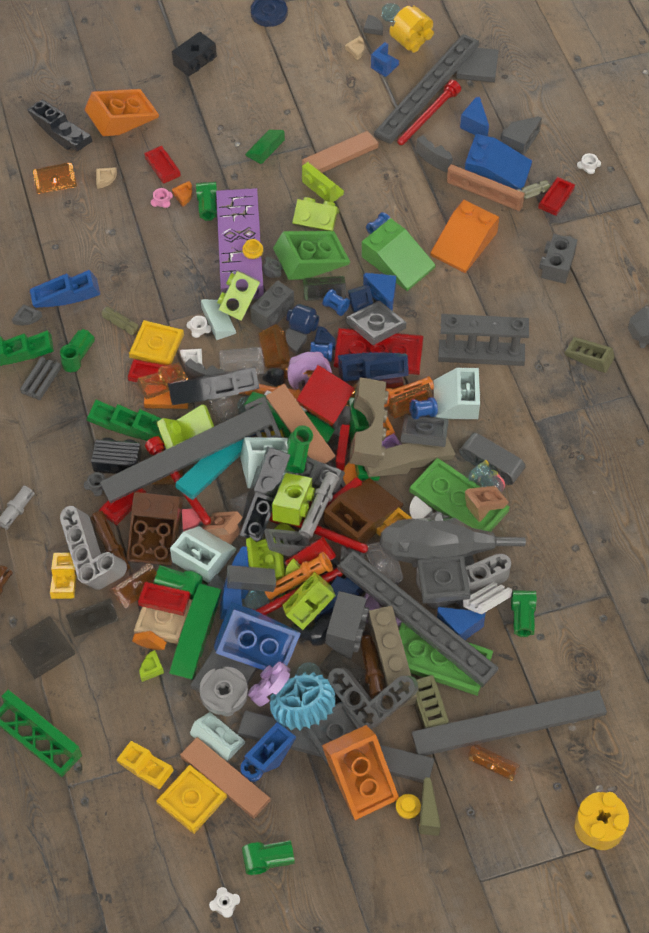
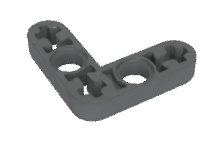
M335 668L328 676L331 687L362 727L367 725L370 729L376 728L418 691V683L414 677L409 675L400 676L374 699H371L348 669ZM337 674H344L345 677L342 680L345 685L336 682L338 680ZM402 682H410L411 685L408 687L410 692L403 691L399 695L395 693L403 688ZM351 684L353 685V687L349 689L346 688V686H349ZM353 691L358 692L361 696L358 705H353L349 697ZM386 695L391 696L394 701L391 709H386L382 704V699ZM364 707L363 711L358 712V709ZM365 711H366L368 714H369V713H373V714H374V716H373V718H372V720H373L374 722H372V721H371V722H366L365 719H367L368 716H367V714L365 713Z

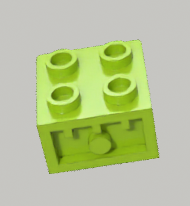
M200 405L177 420L162 418L157 421L166 449L214 427L206 405Z

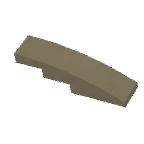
M446 437L445 447L405 443L386 448L384 458L379 460L376 468L364 467L368 477L407 474L411 468L429 467L436 458L442 461L452 460L456 454L448 437Z

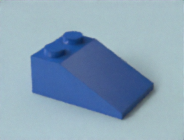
M476 134L465 162V170L510 188L522 190L521 188L525 186L532 160L496 138Z
M231 602L215 640L214 648L216 654L264 670L269 665L273 668L278 662L284 663L287 666L301 633L253 609Z

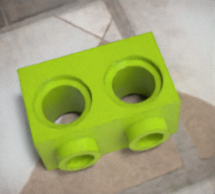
M237 270L235 274L231 272L226 282L229 288L226 293H221L217 304L220 305L218 310L242 321L260 281ZM239 279H245L248 282L247 289L239 290L236 287V282ZM231 298L237 299L239 302L238 308H228L227 301Z
M314 572L282 606L285 615L304 630L336 595L332 586Z

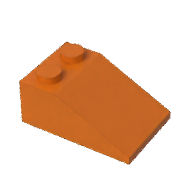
M141 89L94 91L91 93L85 107L86 113L102 136L121 135L159 117L158 112Z
M463 200L451 215L430 252V256L466 273L497 234L499 217Z
M367 725L322 745L330 769L354 820L398 800L399 796L377 736Z

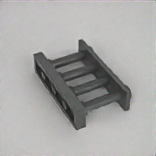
M441 314L440 334L447 335L446 340L439 339L438 362L525 365V344L520 343L521 338H529V318ZM455 335H468V341L455 340ZM477 336H490V342L477 341ZM499 337H512L511 343L498 342Z

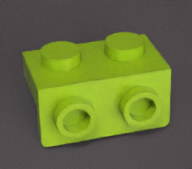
M309 162L302 166V182L322 199L334 202L344 195L343 189Z
M304 197L303 200L297 199L292 222L294 225L324 231L334 230L336 216L339 214V209L335 206V203L323 201V204L315 203V199Z
M251 537L246 539L249 567L274 569L276 581L285 576L283 554L269 550L266 539L258 542Z

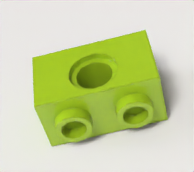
M285 473L272 503L273 521L300 525L302 518L307 516L309 501L314 500L315 488H312V478Z

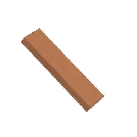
M366 131L302 159V165L309 162L323 173L377 149L379 142Z
M452 164L449 166L447 183L517 211L522 209L525 193Z
M285 384L266 395V399L290 433L301 425L307 426L312 430L313 440L309 445L307 457L324 464L336 457ZM297 436L299 441L304 442L300 436Z
M198 737L180 754L186 763L194 767L226 793L230 800L253 819L270 802L269 796Z

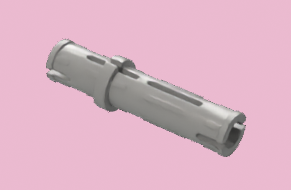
M327 472L320 488L316 489L314 493L316 497L299 530V534L309 539L313 537L327 503L331 502L333 498L332 492L339 481V477L336 474Z

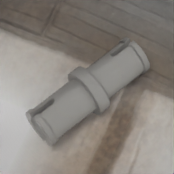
M23 486L16 497L7 503L8 507L0 516V526L8 530L16 517L24 512L23 508L35 495L29 487Z

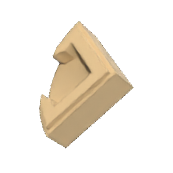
M361 36L345 45V50L357 60L364 54V41Z
M117 168L96 169L97 189L106 187L115 180Z

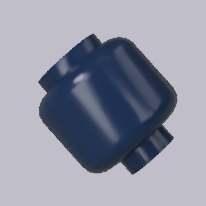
M297 304L293 309H289L286 321H289V328L291 330L307 335L311 331L314 332L319 324V315H317V311L314 308Z

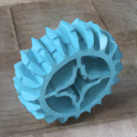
M306 672L300 676L295 674V677L289 678L276 695L273 693L270 696V710L274 719L283 727H289L290 730L297 727L301 731L303 727L310 729V726L313 724L319 725V721L327 720V715L332 714V709L335 707L334 689L331 687L328 679H325L323 675L317 676L315 672L307 675Z

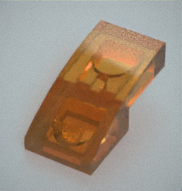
M178 362L159 367L158 373L138 378L137 384L144 397L150 399L169 392L167 383L186 380L188 377Z

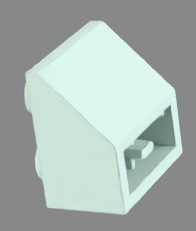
M455 368L434 380V398L438 405L436 418H479V368Z
M244 437L240 459L247 488L251 487L256 469L262 463L267 446L287 453L288 438ZM285 469V471H284V474H283V477H282V479H281L280 485H281L282 480H283V478H284V476H285V473H290V474H292L291 472H287L286 469Z
M199 526L184 531L170 548L173 563L186 571L200 574L203 577V581L208 584L216 574L218 575L236 551L234 546Z

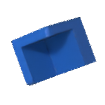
M386 42L371 54V69L385 77L399 65V60L388 54V43Z

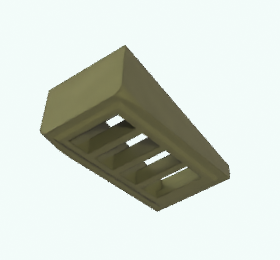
M577 337L572 339L564 352L566 356L604 373L607 372L614 360L613 348ZM578 346H580L579 352H576Z
M431 675L417 679L418 691L415 704L425 729L449 724L434 676ZM433 696V699L422 702L423 698ZM437 706L435 709L425 711V708ZM440 714L441 716L434 720H428V717Z
M425 777L422 789L419 832L420 834L438 836L441 824L431 779Z

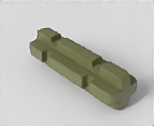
M542 180L539 184L534 183L521 188L522 190H517L525 193L524 199L539 195L540 192H547L550 184L547 180Z
M109 306L102 310V317L108 321L111 320V323L122 330H126L131 335H135L138 332L139 325L134 321H130L129 318L121 313L114 312V309Z

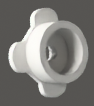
M590 153L585 154L582 157V161L577 163V167L583 169L588 174L595 173V169L601 166V161L598 160L597 156Z
M195 316L191 321L187 322V328L192 331V336L195 338L200 337L204 333L211 332V326L207 324V320L203 316Z
M221 887L217 890L215 899L210 902V909L217 911L225 918H229L233 915L235 906L240 903V897L237 894L227 892L226 888ZM224 900L227 901L226 905L222 903Z

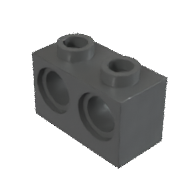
M553 234L551 242L547 241L544 253L547 255L542 257L539 269H542L541 278L566 284L578 239Z
M276 281L250 307L251 322L269 333L285 317L289 309L294 307V291Z

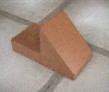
M496 486L470 488L465 491L466 506L478 522H481L490 510L504 509L509 503Z
M237 511L212 513L210 515L211 523L209 525L203 524L201 528L231 545L239 535L240 528L238 523L243 517Z

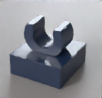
M368 285L348 290L353 312L373 304L371 290Z

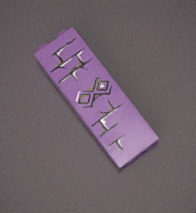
M257 188L216 191L221 293H226L229 288L226 282L231 272L235 274L239 270L260 281L252 298L259 299L264 294L261 256L257 259H249L242 252V247L247 240L256 239L260 242ZM239 279L236 282V287L239 290H245L248 287V282L245 279Z

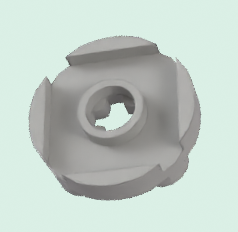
M223 667V669L218 670L212 669L207 672L200 682V698L203 705L212 713L223 716L233 715L234 712L244 706L248 698V685L244 675L232 667ZM229 687L227 695H220L219 688Z

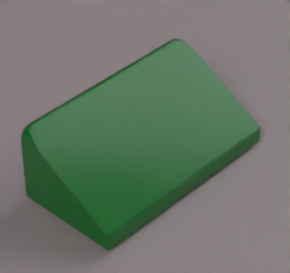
M268 130L245 156L262 164L285 141V131Z

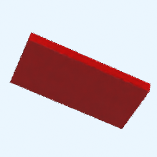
M338 328L334 367L339 368L338 355L401 353L408 355V374L420 375L423 336L396 333L372 345L356 330Z

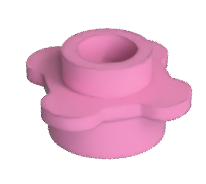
M164 188L156 189L153 192L151 205L153 207L168 208L170 207V199L173 197V194Z

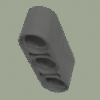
M477 433L471 434L459 450L463 459L478 468L487 460L489 466L487 465L486 469L481 470L491 476L493 474L495 477L498 476L494 472L498 471V474L507 485H513L526 468L525 463L519 457Z

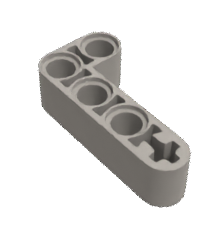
M68 506L63 509L60 520L79 581L95 590H100L121 578L127 570L126 562L110 552L101 554L90 517L74 506Z
M496 554L467 566L466 571L470 593L474 594L492 582L497 583V585L505 582L510 574V558L505 554ZM417 568L416 583L419 590L421 591ZM480 575L484 578L478 579L475 576ZM445 601L427 604L433 609H438V607H446L456 602Z

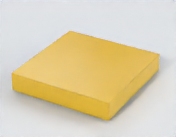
M143 320L130 349L129 358L171 366L184 336V330Z
M189 765L156 802L190 832L195 834L226 800L227 794Z

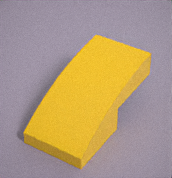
M53 553L51 599L74 598L76 570L71 554Z
M133 741L129 742L117 758V762L159 790L174 771L171 765L154 757L150 750Z

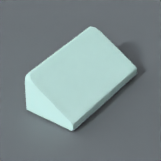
M203 299L201 300V307L216 340L236 334L228 314L218 310L220 306L217 304L218 300Z
M211 712L196 720L190 731L192 737L195 739L198 737L226 762L246 742Z

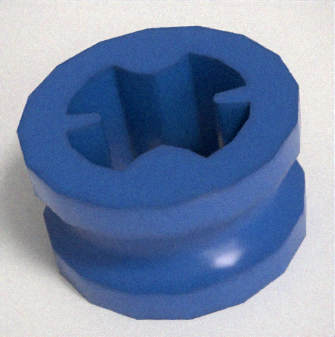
M244 759L241 763V774L250 782L258 781L262 777L263 772L259 769H255V774L245 771V769L248 770V766L253 764Z

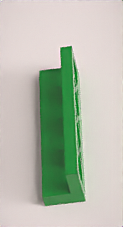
M8 689L1 696L4 704L0 707V717L10 709L15 714V721L4 722L0 719V727L59 776L63 777L82 757L79 746ZM29 725L32 727V736L22 737L19 735V726ZM48 740L50 742V750L39 751L36 748V741ZM65 754L70 759L60 768L54 763V755Z

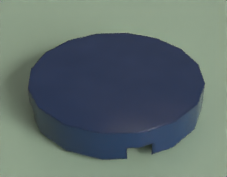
M255 0L251 5V18L261 26L274 27L280 25L288 16V8L284 0Z

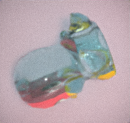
M484 460L469 472L468 481L479 482L482 487L496 486L500 492L505 489L504 479L498 474V471L490 469L487 460Z

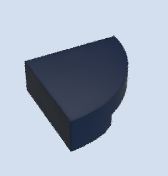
M318 326L314 340L315 344L328 345L333 343L332 350H335V338L326 328Z

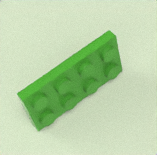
M439 458L435 459L409 489L411 494L417 496L436 511L444 513V516L456 518L471 528L488 532L495 528L509 512L510 506L506 505L504 509L490 510L482 521L478 522L466 506L465 491L470 488H479L480 486Z
M402 622L399 633L410 673L421 677L433 675L438 683L478 696L481 688L479 684ZM469 643L491 661L493 650Z

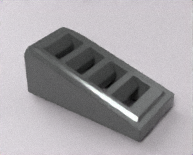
M267 528L264 530L269 550L289 557L310 545L309 539L303 537L297 531Z

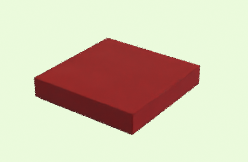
M317 365L296 401L301 407L332 426L355 388Z

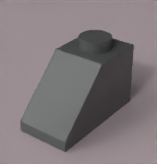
M538 116L511 122L509 127L502 131L500 140H502V143L525 155L540 132L542 118Z

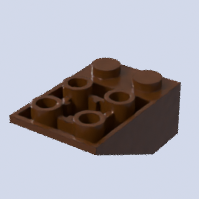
M368 478L362 482V485L351 488L339 495L324 510V524L338 534L366 544L377 533V528L381 527L384 521L398 507L401 509L404 504L371 478Z
M134 492L127 561L172 566L170 548L178 538L183 498Z

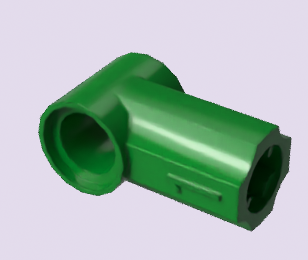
M216 182L196 183L199 216L205 221H212L213 218L217 217Z
M78 330L69 344L61 348L62 368L66 372H76L80 369L81 360L94 343L95 337L88 330Z
M298 426L287 439V453L290 454L286 466L287 472L294 474L304 472L309 445L313 440V432L307 426ZM297 436H300L304 442L299 441Z
M159 565L153 584L188 591L191 595L190 599L193 600L198 585L202 584L203 577L193 571L179 572Z
M512 590L511 611H513L514 634L519 637L534 635L536 591Z
M291 840L267 845L255 842L242 847L247 875H259L268 871L269 868L295 864Z

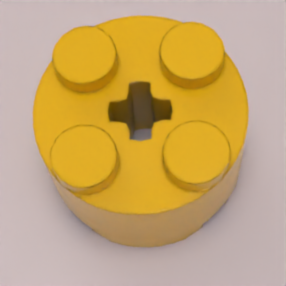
M415 5L413 7L406 6L400 10L393 19L396 21L394 27L390 26L389 30L392 38L413 53L417 52L420 46L434 35L432 30L433 20Z
M597 792L587 796L580 804L575 818V831L578 838L587 846L597 850H608L618 845L629 825L627 807L613 792Z

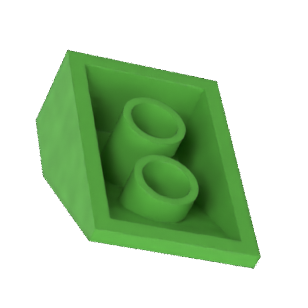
M391 218L362 241V258L383 274L396 276V283L406 291L411 289L435 268L434 262L408 231Z
M283 231L273 247L289 280L308 279L344 267L350 263L334 231Z

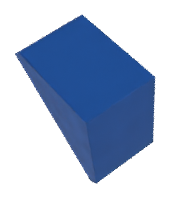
M476 97L461 114L460 128L473 135L488 136L489 124L480 97Z
M374 273L364 274L363 286L368 285L372 297L376 301H381L393 311L396 276Z
M438 607L437 618L466 640L484 627L485 613L479 614L471 610Z
M277 722L245 755V759L263 773L275 769L282 763L296 736Z

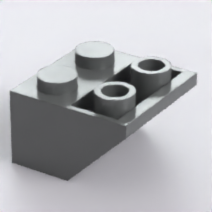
M339 591L325 643L345 658L351 660L353 652L358 653L369 608L365 607L367 598Z

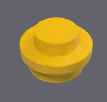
M256 239L247 240L242 247L243 255L249 259L259 258L263 254L262 244Z
M404 794L398 798L396 811L402 818L413 819L420 813L421 803L416 796Z

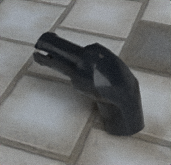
M333 612L322 616L313 627L306 626L302 630L294 623L291 628L301 633L299 639L310 641L313 646L323 645L326 641V634Z

